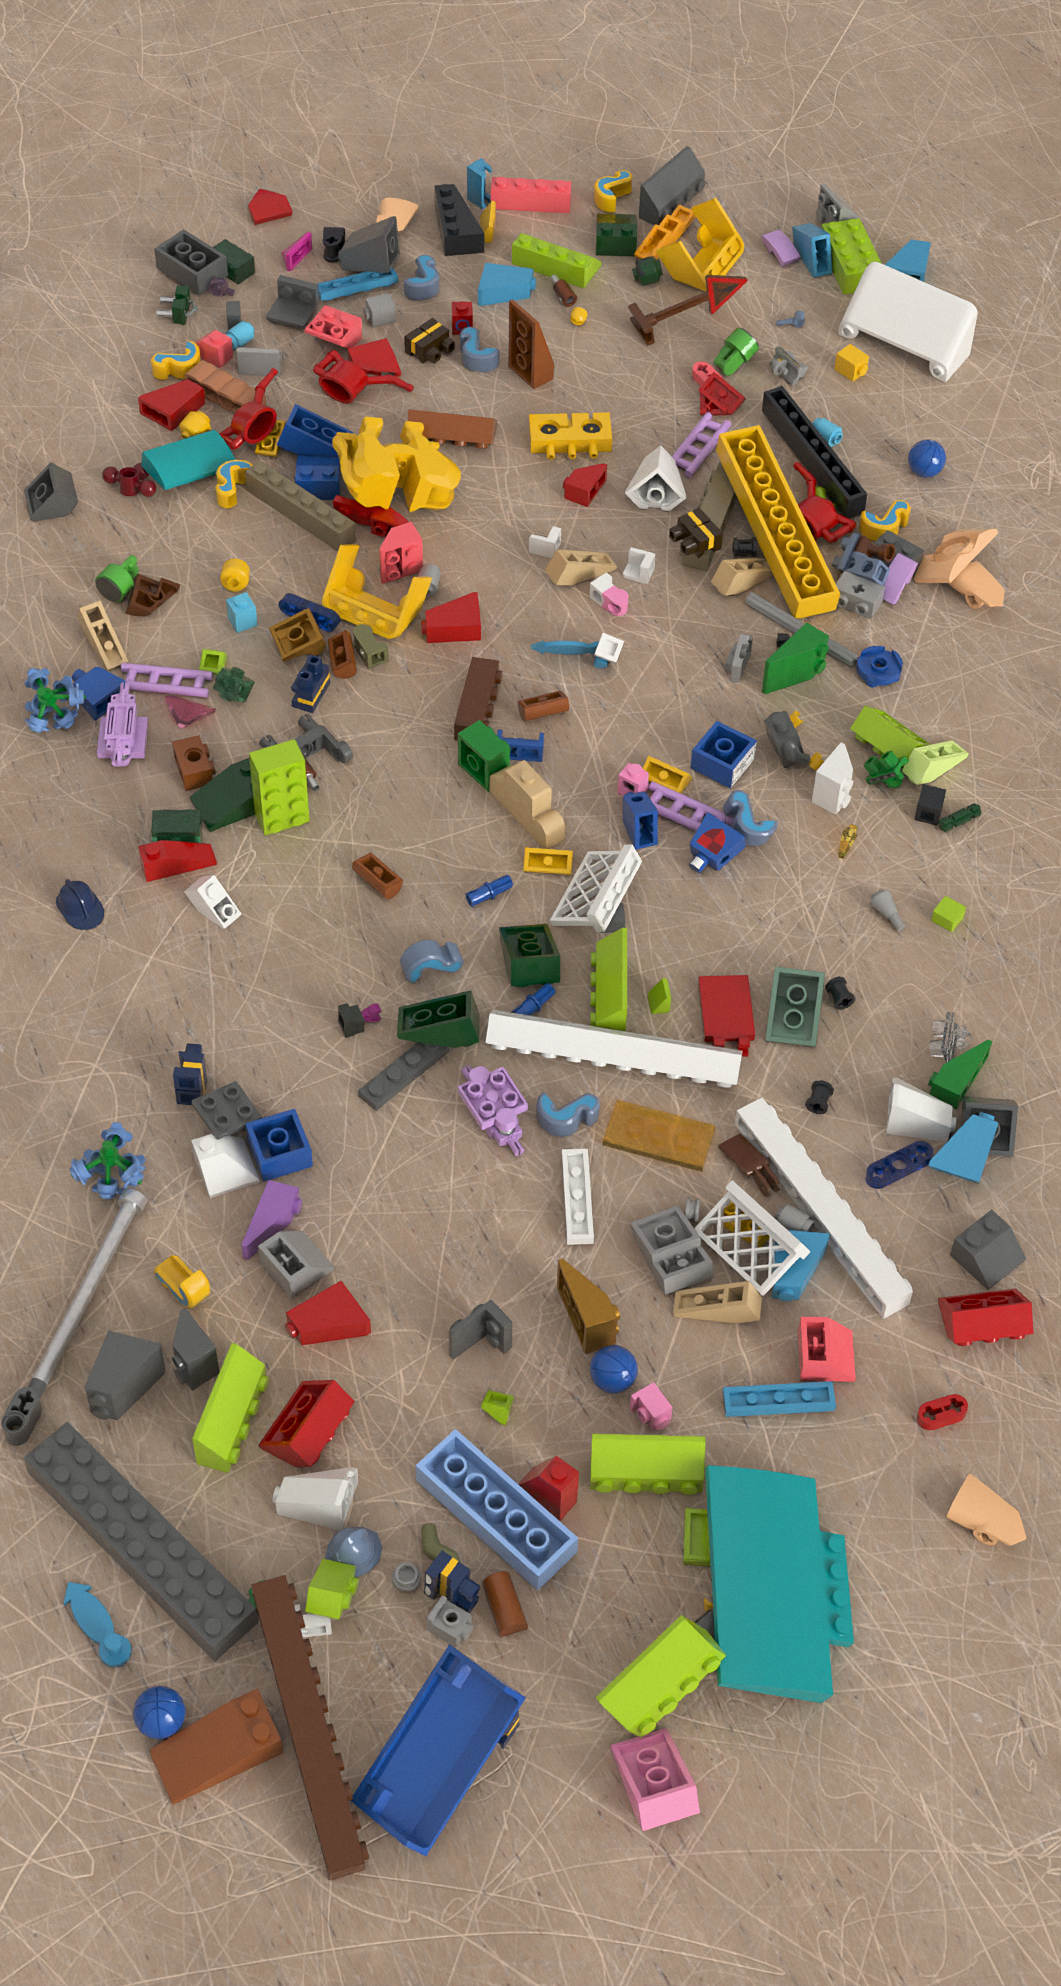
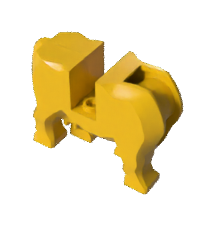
M366 416L362 420L358 436L357 434L337 432L336 436H334L332 445L339 456L344 482L350 494L363 506H380L384 509H389L395 488L403 489L410 512L419 508L433 511L446 509L453 501V489L460 482L461 471L449 457L438 451L440 447L438 442H430L423 436V423L404 422L400 434V439L403 443L381 445L378 438L383 427L382 418Z

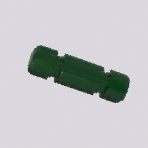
M973 803L967 806L966 809L963 808L950 814L948 818L940 819L938 821L940 830L947 832L952 830L954 826L956 828L970 821L972 817L974 819L982 814L979 804Z

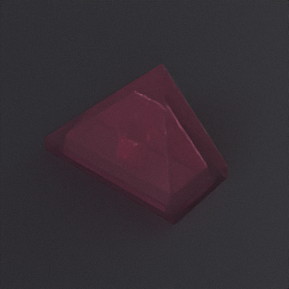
M165 696V702L180 729L216 711V708L184 698Z

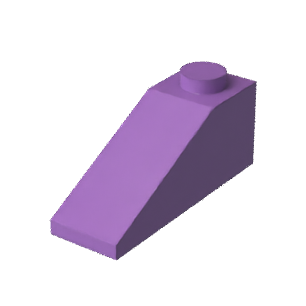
M268 1180L241 1245L243 1259L249 1260L258 1252V1245L279 1231H283L291 1224L294 1215L299 1214L302 1207V1199L299 1198L298 1187Z

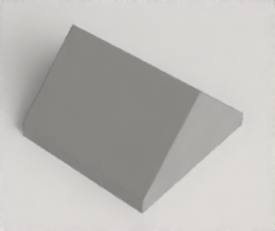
M237 347L239 375L266 376L272 368L278 371L276 376L281 375L283 352L279 349Z

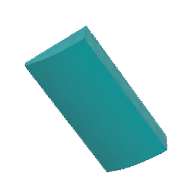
M211 430L143 451L141 466L164 490H168L215 475L220 465L236 459L216 430Z

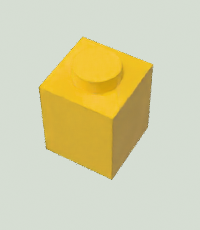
M849 344L836 353L834 370L851 381H855L860 376L866 374L869 355Z

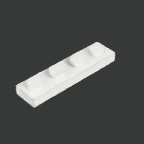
M562 1149L567 1245L594 1244L588 1149Z

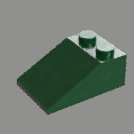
M597 213L596 255L635 257L637 216L633 214Z
M249 758L230 765L190 796L192 804L209 832L255 815Z
M548 924L499 927L506 972L511 986L524 988L535 984L544 986L546 983L551 985L553 983H560V954Z
M472 991L399 1007L398 1039L451 1048L468 1047L478 1043L480 1014Z

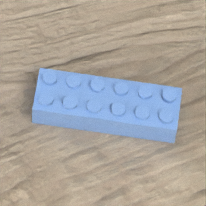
M456 1429L415 1465L416 1481L537 1591L577 1553L578 1537Z

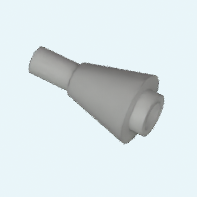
M881 889L871 896L870 905L887 920H890L898 932L903 930L906 926L898 916L890 890L884 891Z

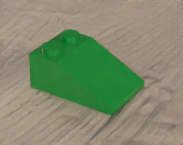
M805 623L765 661L762 693L768 694L811 680L817 673L820 674L826 667L825 658L829 646H827L829 635L809 623Z

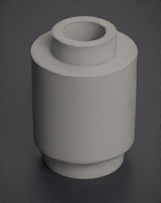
M428 563L419 570L418 577H432L426 597H431L437 593L441 573L438 566Z
M789 1204L785 1207L781 1206L774 1217L783 1227L792 1231L812 1232L815 1221L811 1219L810 1215Z

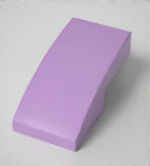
M776 230L761 236L768 252L775 254L781 267L800 259L801 256L795 246L782 231Z
M901 553L896 555L889 566L890 571L883 585L885 586L884 600L891 604L897 603L905 584L910 582L918 565L916 561Z

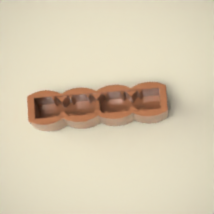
M200 361L184 374L185 380L188 379L204 388V395L207 400L218 403L227 411L236 413L242 405L254 401V387H249L245 381L233 378L230 373L216 369L213 364L206 361ZM264 394L262 404L267 406L266 395Z

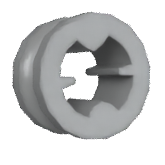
M687 1197L685 1216L688 1220L693 1219L695 1222H698L699 1198L692 1201Z

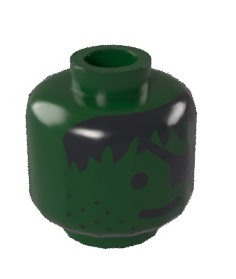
M654 256L637 260L635 263L636 268L632 269L635 281L639 280L643 286L659 282L660 276L663 275L660 260H656Z

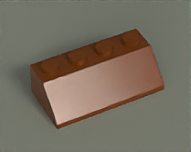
M408 410V421L423 423V436L433 439L432 442L445 444V440L454 441L453 445L465 447L466 443H475V448L487 449L488 445H493L498 421L494 418Z

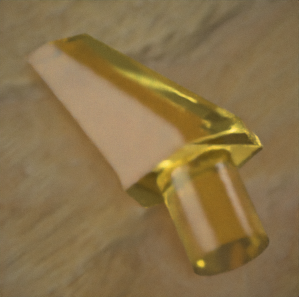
M850 824L842 831L838 857L841 859L846 856L857 837L856 832L858 828L854 824Z

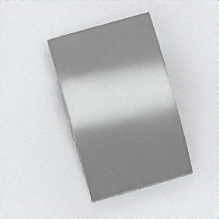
M679 1206L630 1223L645 1261L665 1295L714 1277L713 1262L701 1246L700 1236Z

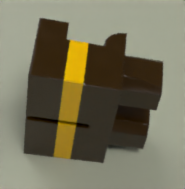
M431 318L419 326V328L404 336L405 353L410 356L416 354L421 363L429 360L435 364L441 358V351L450 354L455 350V341L449 337V329L434 318Z
M699 507L678 517L677 525L669 529V538L673 542L683 540L680 543V549L685 556L694 553L700 558L706 550L711 549L715 552L721 549L723 533Z

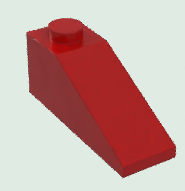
M161 840L138 846L140 862L146 882L217 865L211 844Z

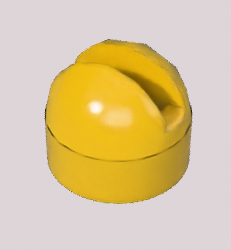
M575 307L570 314V320L576 326L583 325L588 313L581 307Z

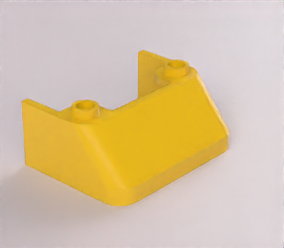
M717 198L710 199L691 208L701 224L697 230V240L702 246L693 259L681 241L656 250L657 255L674 280L702 291H707L706 275L725 276L744 252L743 240Z
M356 544L340 545L322 598L323 608L327 612L355 625H369L373 633L384 638H398L420 613L432 577H413L408 594L403 596L399 606H396L362 591L365 583L364 574L353 567L360 546Z

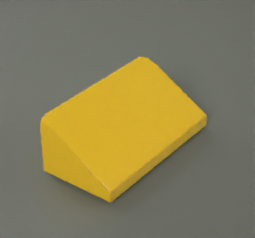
M491 201L480 216L479 225L484 232V242L492 243L496 217L495 201Z
M649 755L642 769L649 773L648 782L653 781L681 794L692 779L689 773Z
M525 847L523 872L571 875L573 851Z

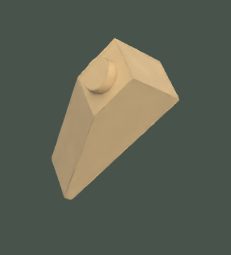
M556 549L545 571L555 585L573 586L603 575L606 572H612L616 570L617 566L609 555L604 552Z
M766 558L722 560L711 583L717 587L718 592L728 596L740 594L774 575Z
M101 601L79 608L77 614L79 623L106 670L109 671L121 666L122 663H128L129 661Z
M750 1281L678 1290L675 1292L673 1315L681 1318L733 1324L760 1321L762 1296Z

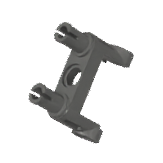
M305 714L307 720L303 715L299 718L298 725L306 733L295 738L305 758L325 748L337 762L346 763L353 759V753L345 741L339 742L325 726L318 725L309 714ZM266 735V738L262 737L259 742L262 748L278 744L271 735Z

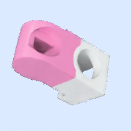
M607 572L590 583V598L615 616H622L627 613L628 593L612 584V577Z

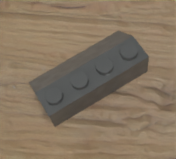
M686 146L641 184L640 219L652 225H660L666 215L671 216L678 205L683 206L698 192L703 190L705 186V171L690 147Z

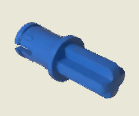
M505 875L490 883L486 881L483 886L465 893L467 902L471 907H474L485 900H493L495 895L512 888L513 882L509 875Z
M546 983L533 995H527L526 1000L512 1010L511 1013L531 1016L536 1011L539 1012L542 1009L541 1006L556 993L555 989L551 984Z

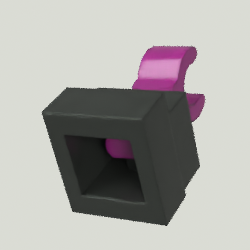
M348 1003L338 1006V1022L345 1038L364 1032L365 1021L378 1022L381 1020L379 1013L382 1011L378 1003L368 1006L363 1011H360L358 1005L349 1007Z

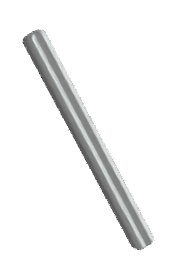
M750 592L746 596V604L794 633L805 624L754 592ZM828 638L827 646H829L827 653L849 666H853L857 662V654Z

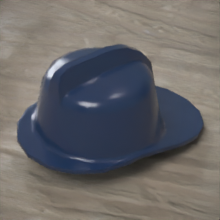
M66 879L65 885H63L56 897L57 908L72 927L79 930L95 928L104 918V908L101 902L86 883Z

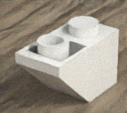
M215 875L199 878L184 891L197 911L222 929L228 927L241 915V912Z

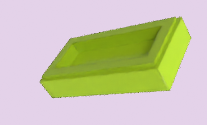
M685 1508L683 1565L711 1566L707 1509Z

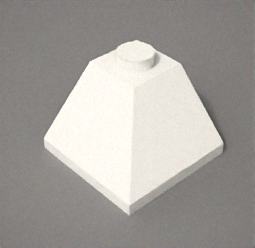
M213 1134L191 1140L194 1159L210 1198L260 1183L243 1138L228 1135L217 1140Z

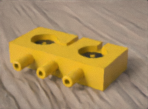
M610 412L593 413L592 419H589L588 413H571V419H568L567 413L529 414L531 454L546 453L547 459L553 460L555 453H568L569 459H575L577 456L576 452H589L590 458L595 459L598 457V452H612Z

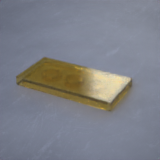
M617 1099L602 1145L702 1172L716 1125Z

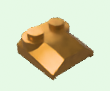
M309 608L269 627L283 662L304 654L316 656L322 653L326 647L325 639Z

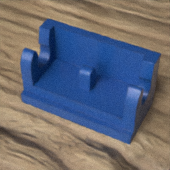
M498 729L497 736L501 740H505L510 746V760L543 761L545 733L540 732L539 740L505 738L502 735L503 730Z

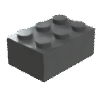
M184 229L154 248L156 268L183 286L188 285L189 289L197 295H201L228 276L227 257Z

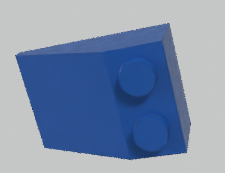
M295 404L277 445L285 451L295 454L338 456L332 445L334 436H336L337 432H353Z
M298 454L295 483L320 500H334L336 495L340 496L341 465L339 463V456Z

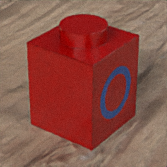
M452 302V335H460L464 328L473 327L472 302Z

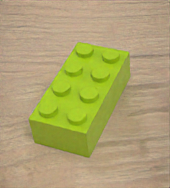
M860 218L821 224V229L830 233L832 272L843 295L854 293L865 268L872 262L881 263L878 254Z
M289 740L250 752L249 760L255 816L264 835L278 833L281 830L310 822L305 759L296 740Z

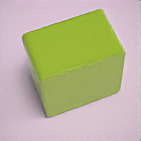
M945 896L933 910L931 921L953 932L964 918L966 906Z

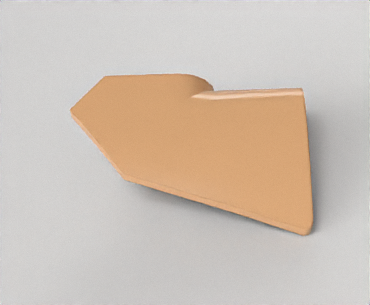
M385 198L381 201L377 222L396 216L398 231H402L419 207L417 204L407 200Z
M978 561L969 563L949 583L952 588L965 596L967 604L973 609H978L984 604L988 607L1003 606L1005 589Z
M968 1474L946 1518L969 1530H974L973 1535L975 1538L986 1545L993 1546L999 1540L1011 1546L1026 1540L1019 1511L972 1474Z

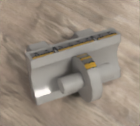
M776 346L775 355L769 363L771 371L775 375H781L791 385H796L799 378H803L808 369L804 363H799L795 359V355L791 351H786L781 346Z

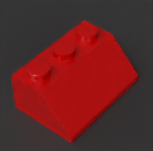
M1016 1288L938 1298L947 1337L958 1346H968L972 1344V1341L980 1340L986 1343H993L999 1341V1338L1005 1337L1023 1339L1025 1335L1034 1334L1032 1302Z
M335 1380L302 1381L258 1446L294 1467H311L319 1460L320 1453L325 1445L335 1436V1430L339 1424L348 1417L349 1410L355 1401Z

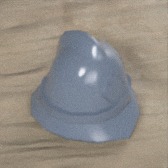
M364 1527L345 1528L336 1532L329 1542L325 1559L355 1565V1577H359L371 1571L380 1561L382 1545L377 1532Z

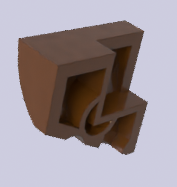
M137 574L125 614L133 616L151 615L179 590L180 584L162 577L158 582Z

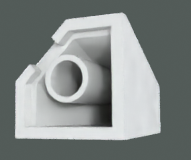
M661 445L644 458L625 491V494L641 509L652 507L670 511L687 497L676 462Z
M893 1077L889 1091L886 1134L948 1142L950 1132H955L956 1117H952L953 1106L899 1078Z
M349 1467L284 1477L281 1487L276 1486L272 1502L276 1504L277 1515L342 1530L358 1484V1468Z

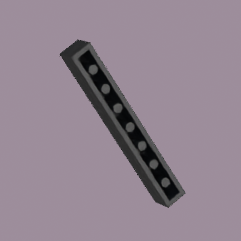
M783 386L765 391L762 404L764 415L805 468L815 477L819 486L825 489L826 495L836 504L839 512L847 518L860 515L862 511H865L866 491Z

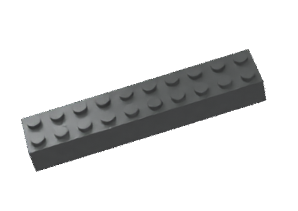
M68 1422L24 1457L28 1473L214 1662L258 1623L256 1608Z

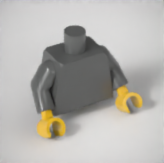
M786 711L770 714L764 720L767 736L783 767L787 768L798 763L802 765L809 764L812 769L818 770L825 762L821 759L822 755L816 752L810 758L809 754L804 753L799 735L795 729L804 722L798 718L800 713L794 711L791 715H788Z

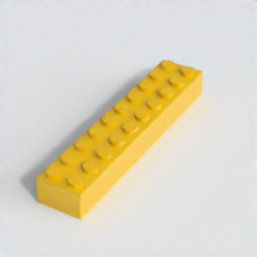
M760 425L720 433L716 453L792 616L800 619L836 610L840 592Z

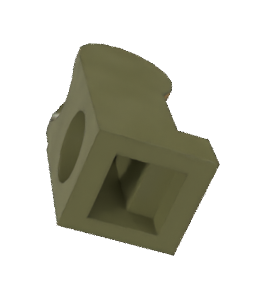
M361 624L353 629L354 647L368 669L389 661L388 646L385 642H377L369 625Z

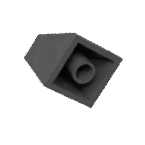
M396 216L352 232L348 240L345 241L343 248L339 251L338 258L339 262L342 263V270L389 273L400 255Z
M108 1330L85 1386L91 1414L102 1420H107L108 1418L118 1420L164 1375L166 1369L160 1343Z

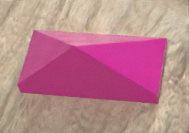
M310 232L305 233L281 252L287 271L291 272L312 250V236Z

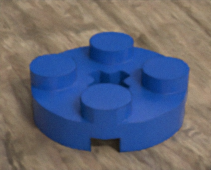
M871 646L861 652V656L857 660L856 670L869 687L889 685L899 681L903 661L894 650L890 652L885 650L884 646Z

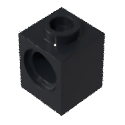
M923 784L914 820L938 826L946 789Z

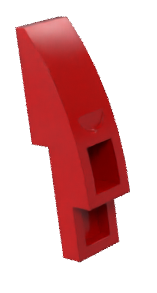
M336 495L333 500V508L355 523L370 526L371 534L386 538L391 528L409 523L405 517L391 507L389 509H384L380 506L365 507L356 500Z

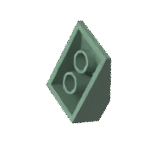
M775 967L765 1041L816 1047L825 972Z

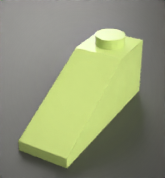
M953 740L914 748L908 758L909 762L905 764L902 772L914 784L929 783L966 759L969 753Z

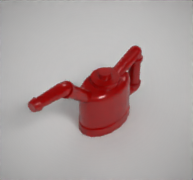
M336 350L328 352L313 369V372L320 377L318 382L322 390L334 400L345 404L352 403L367 385L393 384L408 392H412L414 389L412 384H408L390 374L367 376L358 363L344 360ZM331 362H336L328 371L324 370Z
M272 368L255 387L254 401L242 405L234 414L231 425L219 433L232 450L238 449L245 441L250 444L258 443L264 440L273 430L277 420L276 411L269 406L263 405L262 401L266 387L278 373L275 368ZM233 434L237 435L236 439H232L230 436Z
M795 462L793 465L794 469L806 480L807 498L800 502L798 506L814 540L816 541L822 536L827 542L836 543L838 539L856 528V522L836 513L834 504L828 499L816 496L817 480L801 463ZM838 523L841 524V525H843L842 527H840V528L837 529L836 531H834V532H829V531H830L831 529H833Z

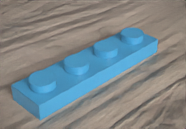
M391 268L389 273L367 271L318 283L319 298L321 301H330L340 296H350L353 293L370 291L381 286L387 287L398 283V275Z
M833 1381L723 1387L722 1391L725 1417L835 1411L836 1409Z

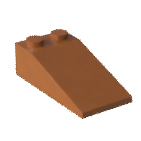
M512 299L509 301L508 367L535 389L554 379V362L539 322Z
M257 1688L227 1702L149 1751L173 1805L283 1754L281 1738Z

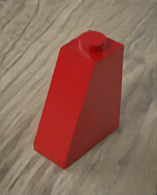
M186 379L140 395L138 397L140 414L173 431L189 412H196L205 405L204 388Z
M472 592L425 611V620L421 621L422 634H426L427 643L480 641L481 619L478 592Z
M342 1281L286 1312V1331L292 1339L296 1337L301 1345L362 1337L371 1334V1321Z
M556 1455L534 1466L518 1485L556 1519L561 1521L577 1503L579 1471Z

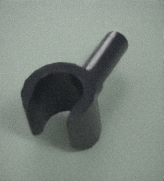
M778 633L776 646L781 647L790 638V635Z

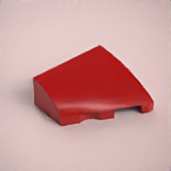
M387 338L347 348L348 361L358 363L366 374L381 376L382 372H394L396 377L401 376L399 364Z

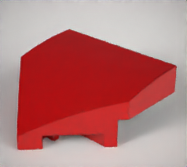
M259 189L248 205L254 225L292 216L293 212L285 195L265 189Z
M715 372L699 388L701 416H704L706 412L711 413L712 416L732 415L746 400L741 393Z

